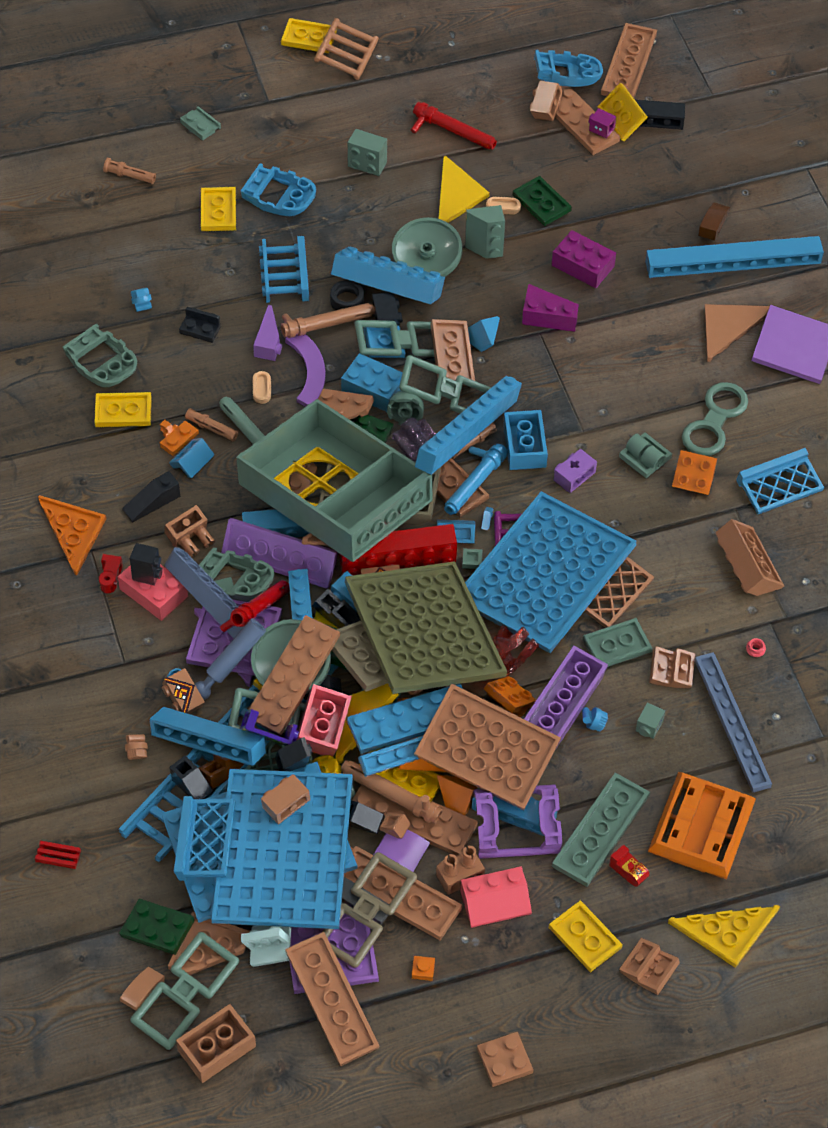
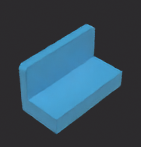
M203 438L192 439L169 464L173 469L181 467L188 478H192L214 456V453Z
M437 520V526L454 525L457 543H475V521Z

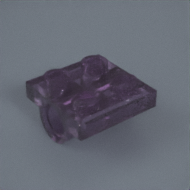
M410 418L401 425L400 430L393 433V439L406 457L415 462L420 447L436 435V433L425 418L420 421Z

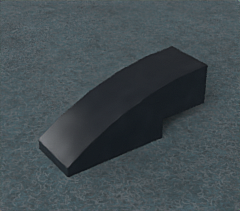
M329 589L312 605L318 613L339 629L361 621L358 612L345 600L340 601Z

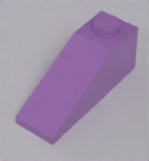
M268 305L253 345L254 357L275 361L277 354L280 355L282 344H280L272 306Z

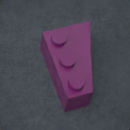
M528 284L522 324L575 332L579 304Z

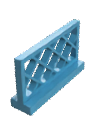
M806 448L739 472L736 481L739 486L743 487L757 515L824 490L823 484L807 457L809 453ZM805 464L808 469L807 474L797 471V467ZM787 471L792 473L791 480L781 477V472ZM795 475L805 478L803 485L793 481ZM771 477L776 479L775 485L772 486L764 483L765 478ZM807 479L815 482L817 487L810 488L805 486ZM778 481L789 484L787 491L776 487ZM754 483L759 485L758 492L750 490L748 484ZM791 485L800 488V493L793 494L789 492ZM762 487L772 490L770 497L760 493ZM774 491L785 495L784 499L779 501L772 498ZM758 497L767 500V506L760 508L757 503Z
M184 796L174 873L179 881H187V877H226L235 808L234 799H193L192 796ZM229 805L228 811L222 816L216 811L221 806ZM199 806H208L210 808L203 816L198 813ZM215 813L219 819L212 825H209L205 820ZM203 822L208 828L198 835L195 832L196 827ZM223 822L226 825V830L219 835L214 829ZM212 831L216 838L207 844L203 838ZM201 841L205 847L196 854L193 851V846ZM221 841L224 844V848L216 853L212 847ZM207 851H210L214 857L205 863L200 857ZM197 860L203 865L197 871H190L191 865ZM217 860L222 863L221 870H211L209 868Z

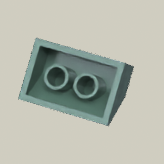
M501 205L466 209L465 248L484 258L502 257L505 218Z

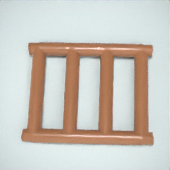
M335 18L315 55L314 61L326 63L359 80L379 38L378 36L372 37L356 30ZM338 28L369 42L368 48L335 34L336 29ZM333 39L364 53L363 58L361 59L330 45V40ZM325 50L358 64L357 70L324 56Z

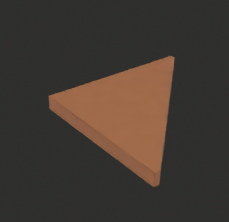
M705 304L707 362H710L714 356L727 349L732 342L741 338L750 328L759 324L767 316L770 306Z

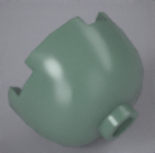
M400 390L390 398L387 414L390 419L393 418L395 421H398V425L413 426L423 418L424 402L422 398Z

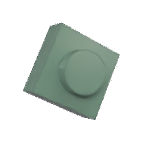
M463 548L462 568L477 569L482 563L483 550Z

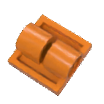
M681 450L672 487L709 495L717 458Z
M509 676L489 682L484 688L487 695L502 706L504 710L510 711L520 718L536 702V699L528 690L523 689L514 678Z

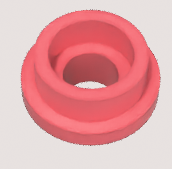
M754 638L747 643L746 651L752 657H761L766 651V646L761 639Z

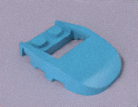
M535 50L534 60L536 62L538 79L558 83L560 86L580 87L594 84L603 74L602 64L595 57L585 54L573 56L569 51H564L563 54H555L554 50H548V53ZM555 65L567 67L569 76H562L560 72H556Z
M261 163L241 189V197L263 211L282 216L300 214L308 208L316 195V186L311 180L305 177L300 178L296 176V172L290 170L284 172L274 166L271 169L264 168ZM271 179L289 186L276 206L271 202L266 203L260 200L259 197Z

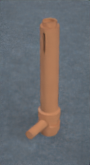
M365 303L307 318L299 317L294 320L288 314H283L282 319L285 322L281 323V332L283 337L293 338L297 334L301 336L305 335L306 332L372 317L375 314L373 304Z
M346 760L343 763L340 771L343 774H353L354 781L412 811L413 815L419 818L423 817L424 821L436 824L440 819L443 809L439 808V805L434 802L430 803L428 795L419 797L377 774L365 777L361 765L351 760Z

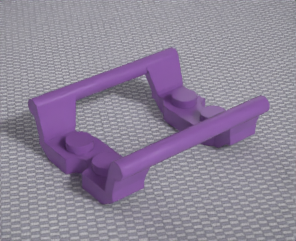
M556 785L536 786L533 794L541 795L542 798L538 805L540 831L545 836V841L540 847L498 849L496 845V838L499 834L498 808L493 801L494 795L482 789H474L477 816L483 819V824L478 827L479 859L559 854L562 845L561 821H557L554 817V813L560 810L559 794Z

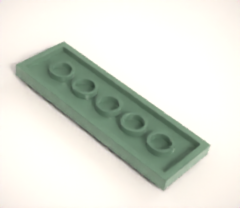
M614 773L552 862V867L588 887L650 796V792Z

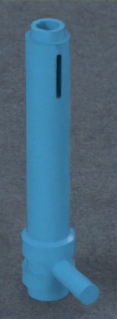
M493 445L488 451L473 446L469 448V453L482 457V461L445 503L444 509L448 514H456L490 473L496 470L506 459L508 452L504 445Z

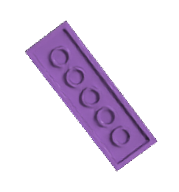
M234 518L228 520L221 552L225 554L229 550L234 551L239 556L251 555L253 560L257 562L262 560L272 566L274 572L289 576L288 571L308 569L309 583L326 589L330 587L338 554L336 550L320 545H303L301 539Z

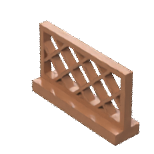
M628 557L624 562L630 566L631 571H621L620 566L617 569L618 572L612 575L619 576L620 583L610 584L608 580L602 588H607L608 596H599L597 594L593 601H596L597 609L587 607L584 611L605 628L612 626L654 579V576ZM635 575H642L647 580L645 583H636ZM622 576H632L633 583H623ZM611 588H621L622 596H612ZM624 588H634L635 594L625 595ZM609 600L610 608H600L599 601ZM613 600H622L623 607L614 608ZM601 613H611L612 619L609 623L602 618Z

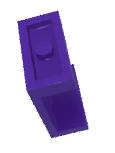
M250 709L245 712L240 726L241 730L264 736L265 739L284 746L296 741L299 733L296 730L298 725H287L284 737H280L254 728L259 714L258 711Z

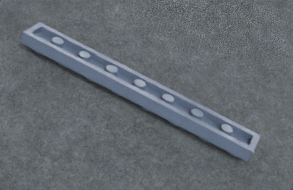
M714 652L695 657L697 668L752 793L771 788L772 782Z

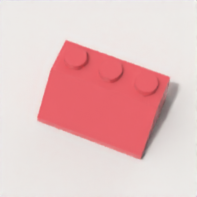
M522 866L461 880L460 892L471 928L532 914L527 882Z

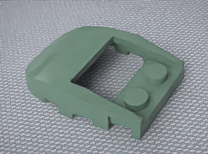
M98 324L93 325L63 346L64 353L77 371L100 387L117 385L131 376L137 369V358L131 350L127 349L126 343L121 339L117 340L114 338L113 334L109 331L102 332L99 330ZM102 342H105L117 355L90 373L78 362V359Z
M213 547L199 564L213 580L226 564L245 571L229 592L221 588L233 600L249 602L267 590L274 580V569L268 563L262 560L257 562L248 554L244 556L236 555L234 551L227 550L224 554L217 552V548Z

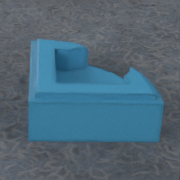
M485 508L481 529H489L493 508Z

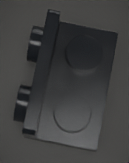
M187 307L185 310L186 317L179 328V334L213 343L221 328L220 316L201 311L197 308Z

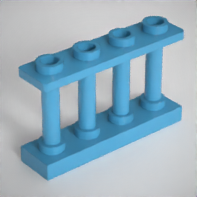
M297 236V244L293 246L266 247V239H262L259 253L260 256H263V259H260V268L264 269V272H261V282L265 283V286H262V296H266V303H270V294L298 293L302 295V301H309L304 236ZM267 254H298V257H295V259L267 260ZM268 267H299V270H296V272L268 274ZM297 279V281H300V284L296 286L269 287V281Z

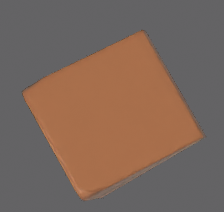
M388 812L379 829L402 839L410 826V822L404 814Z

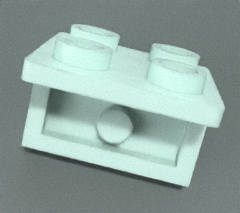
M256 925L252 926V930L249 933L241 934V942L251 950L250 965L256 967L289 961L285 949L289 948L291 944V927Z

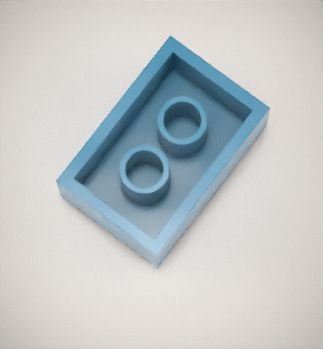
M359 353L341 377V391L371 395L374 398L372 406L387 412L390 398L393 394L400 391L399 385L403 372Z
M541 410L504 412L503 427L509 470L546 468L548 453Z

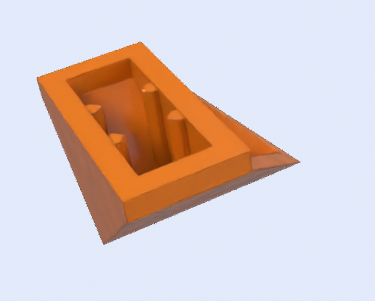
M437 775L445 807L466 816L472 805L474 789H478V787L456 776Z

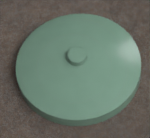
M429 217L415 219L405 224L396 233L392 243L393 260L396 263L397 261L405 262L410 267H421L426 272L435 271L440 273V276L445 277L458 266L461 260L462 241L457 230L446 221Z
M289 619L270 625L266 628L265 634L253 646L251 665L255 677L262 686L302 620ZM331 652L306 694L310 692L313 684L319 686L326 678L331 665Z

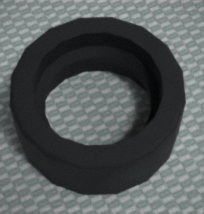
M343 280L334 284L330 292L332 308L340 310L364 304V290L362 286L351 280ZM350 292L355 294L357 298L350 302H343L337 296L341 293Z

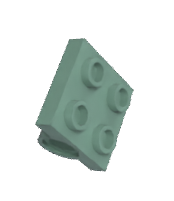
M643 433L641 436L639 434L633 435L628 441L626 448L620 452L619 457L642 476L648 478L672 458V453L647 433Z

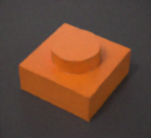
M414 956L412 979L433 981L435 958Z

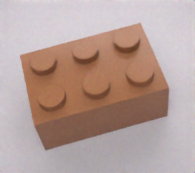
M231 1004L176 1040L178 1052L202 1083L256 1047L255 1035Z

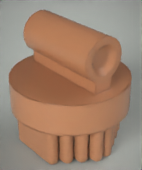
M126 735L127 744L125 745V752H127L128 759L147 758L146 750H148V743L145 742V735Z

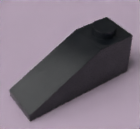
M168 471L153 479L122 509L133 523L181 497L179 483Z

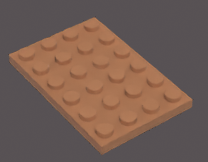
M451 684L420 741L414 756L525 810L561 737Z

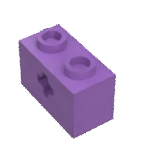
M579 449L576 453H572L565 462L559 463L555 467L554 481L571 493L596 473L597 461L582 449Z

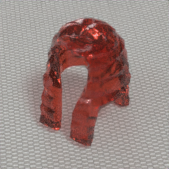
M502 625L498 635L492 639L507 669L506 676L515 672L539 647L536 640L532 638L518 658L512 656L510 650L518 647L529 635L524 626L516 634H513L505 625Z

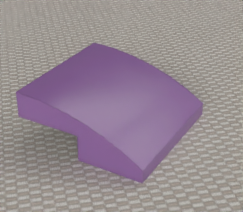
M408 829L402 839L386 833L374 854L380 852L413 872L430 842Z

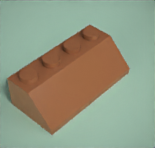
M731 519L715 532L719 545L726 553V559L732 564L733 572L740 579L741 587L746 593L759 596L784 587L753 527Z

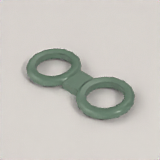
M717 383L707 390L705 403L709 409L708 414L704 420L689 423L682 433V441L688 451L712 456L719 453L724 447L726 438L721 428L727 418L741 415L748 405V397L745 391L733 383ZM727 390L737 394L741 403L734 409L726 410L716 406L713 402V396L719 391ZM696 429H709L716 434L718 442L710 448H701L692 443L690 434Z

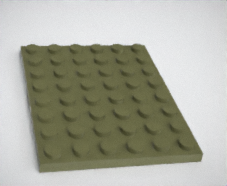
M455 562L345 577V585L393 694L506 677L507 669Z

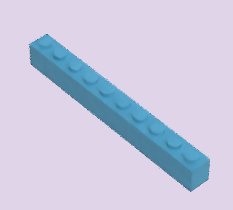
M814 236L647 250L645 263L649 278L821 264L824 251L820 237Z
M508 376L501 379L420 447L415 467L432 475L517 402L522 383Z

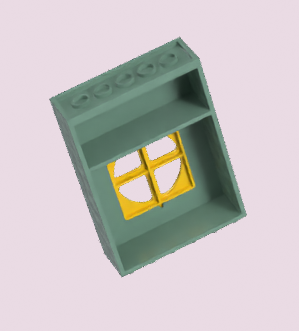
M318 399L308 404L304 409L294 414L286 422L280 424L279 427L236 457L238 480L241 486L352 562L433 501L432 475L416 468L414 461ZM311 462H324L335 467L322 477H317L302 466ZM293 472H298L312 481L313 484L299 494H296L290 488L289 477ZM345 472L350 481L338 490L327 483L338 473ZM319 488L331 494L319 504L305 500L307 496Z

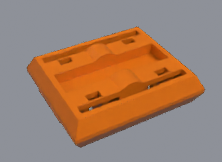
M678 772L648 852L689 868L727 879L756 798ZM683 788H685L687 791L677 815H674L673 812L677 806L678 799ZM737 806L742 808L732 835L728 833ZM671 819L675 820V823L673 825L667 843L663 842V839L665 837L669 822ZM725 839H731L723 861H717Z

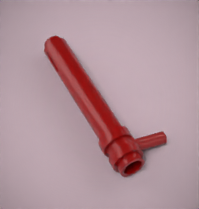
M418 102L413 109V114L418 118L411 128V132L414 134L417 133L425 121L429 124L438 125L488 150H493L496 146L497 140L493 136L438 111L433 106L429 107L425 102Z
M280 580L251 601L241 604L231 612L230 619L223 623L220 629L226 632L233 626L244 627L251 618L255 619L259 613L288 594L290 591L289 583Z

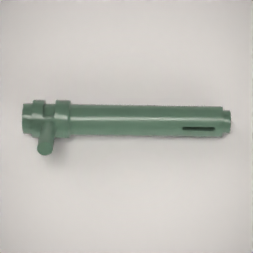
M223 397L220 400V408L252 444L265 437L231 398Z

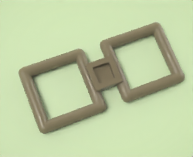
M376 852L351 888V893L360 899L354 908L342 903L340 915L341 919L345 913L369 927L372 931L355 957L330 943L337 958L354 968L360 965L383 930L382 925L373 920L379 910L387 915L394 914L416 881V873L380 852ZM379 862L407 878L389 905L361 889ZM323 929L322 932L325 933L328 939L334 929Z

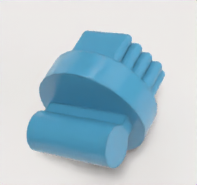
M148 288L131 291L132 304H135L136 312L152 309L150 302L152 298Z
M587 707L582 709V718L586 727L591 730L602 731L608 720L607 713L596 707L591 711Z

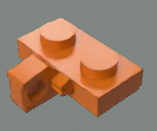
M164 420L160 423V431L164 433L165 438L160 442V447L174 456L199 434V430L187 421H184L179 426L176 424L172 426L171 423Z

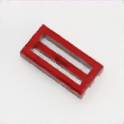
M40 840V847L37 850L35 862L76 869L81 848ZM42 854L54 856L56 858L72 859L73 862L42 856Z

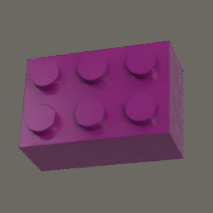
M571 230L553 251L552 266L597 288L615 267L616 252Z

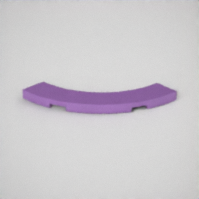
M297 334L293 338L287 337L285 343L295 349L305 362L307 379L302 392L297 397V403L306 407L319 398L324 388L325 364L316 344L306 334L301 336Z

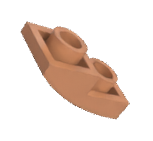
M147 967L127 987L120 997V1002L137 1011L159 982H164L165 976Z

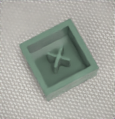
M355 129L347 142L348 167L380 176L387 164V138Z

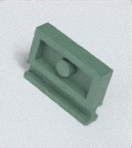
M199 106L196 107V110H191L180 118V123L201 140L215 133L216 129H221V123Z

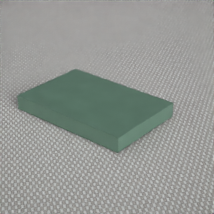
M637 618L583 635V641L590 655L608 664V667L652 652V646Z

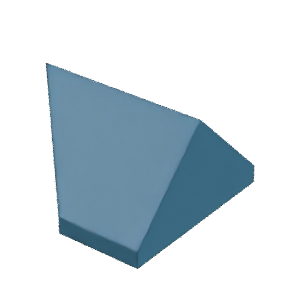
M496 316L483 319L468 327L470 344L481 352L493 346L500 318Z

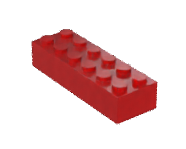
M447 524L393 531L354 562L339 553L342 575L346 571L353 576L361 575V569L399 565L400 569L448 562L456 563L457 539L454 525Z

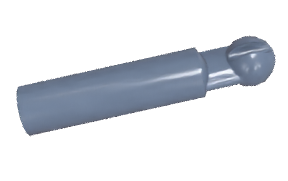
M251 618L206 670L208 677L204 681L195 683L203 700L210 696L211 686L215 682L222 683L265 634L266 629L258 621Z

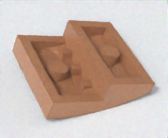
M656 646L653 649L649 683L673 688H691L695 653L679 648L675 651H670Z
M641 938L619 970L633 982L658 995L680 962L679 958L661 951L659 945Z

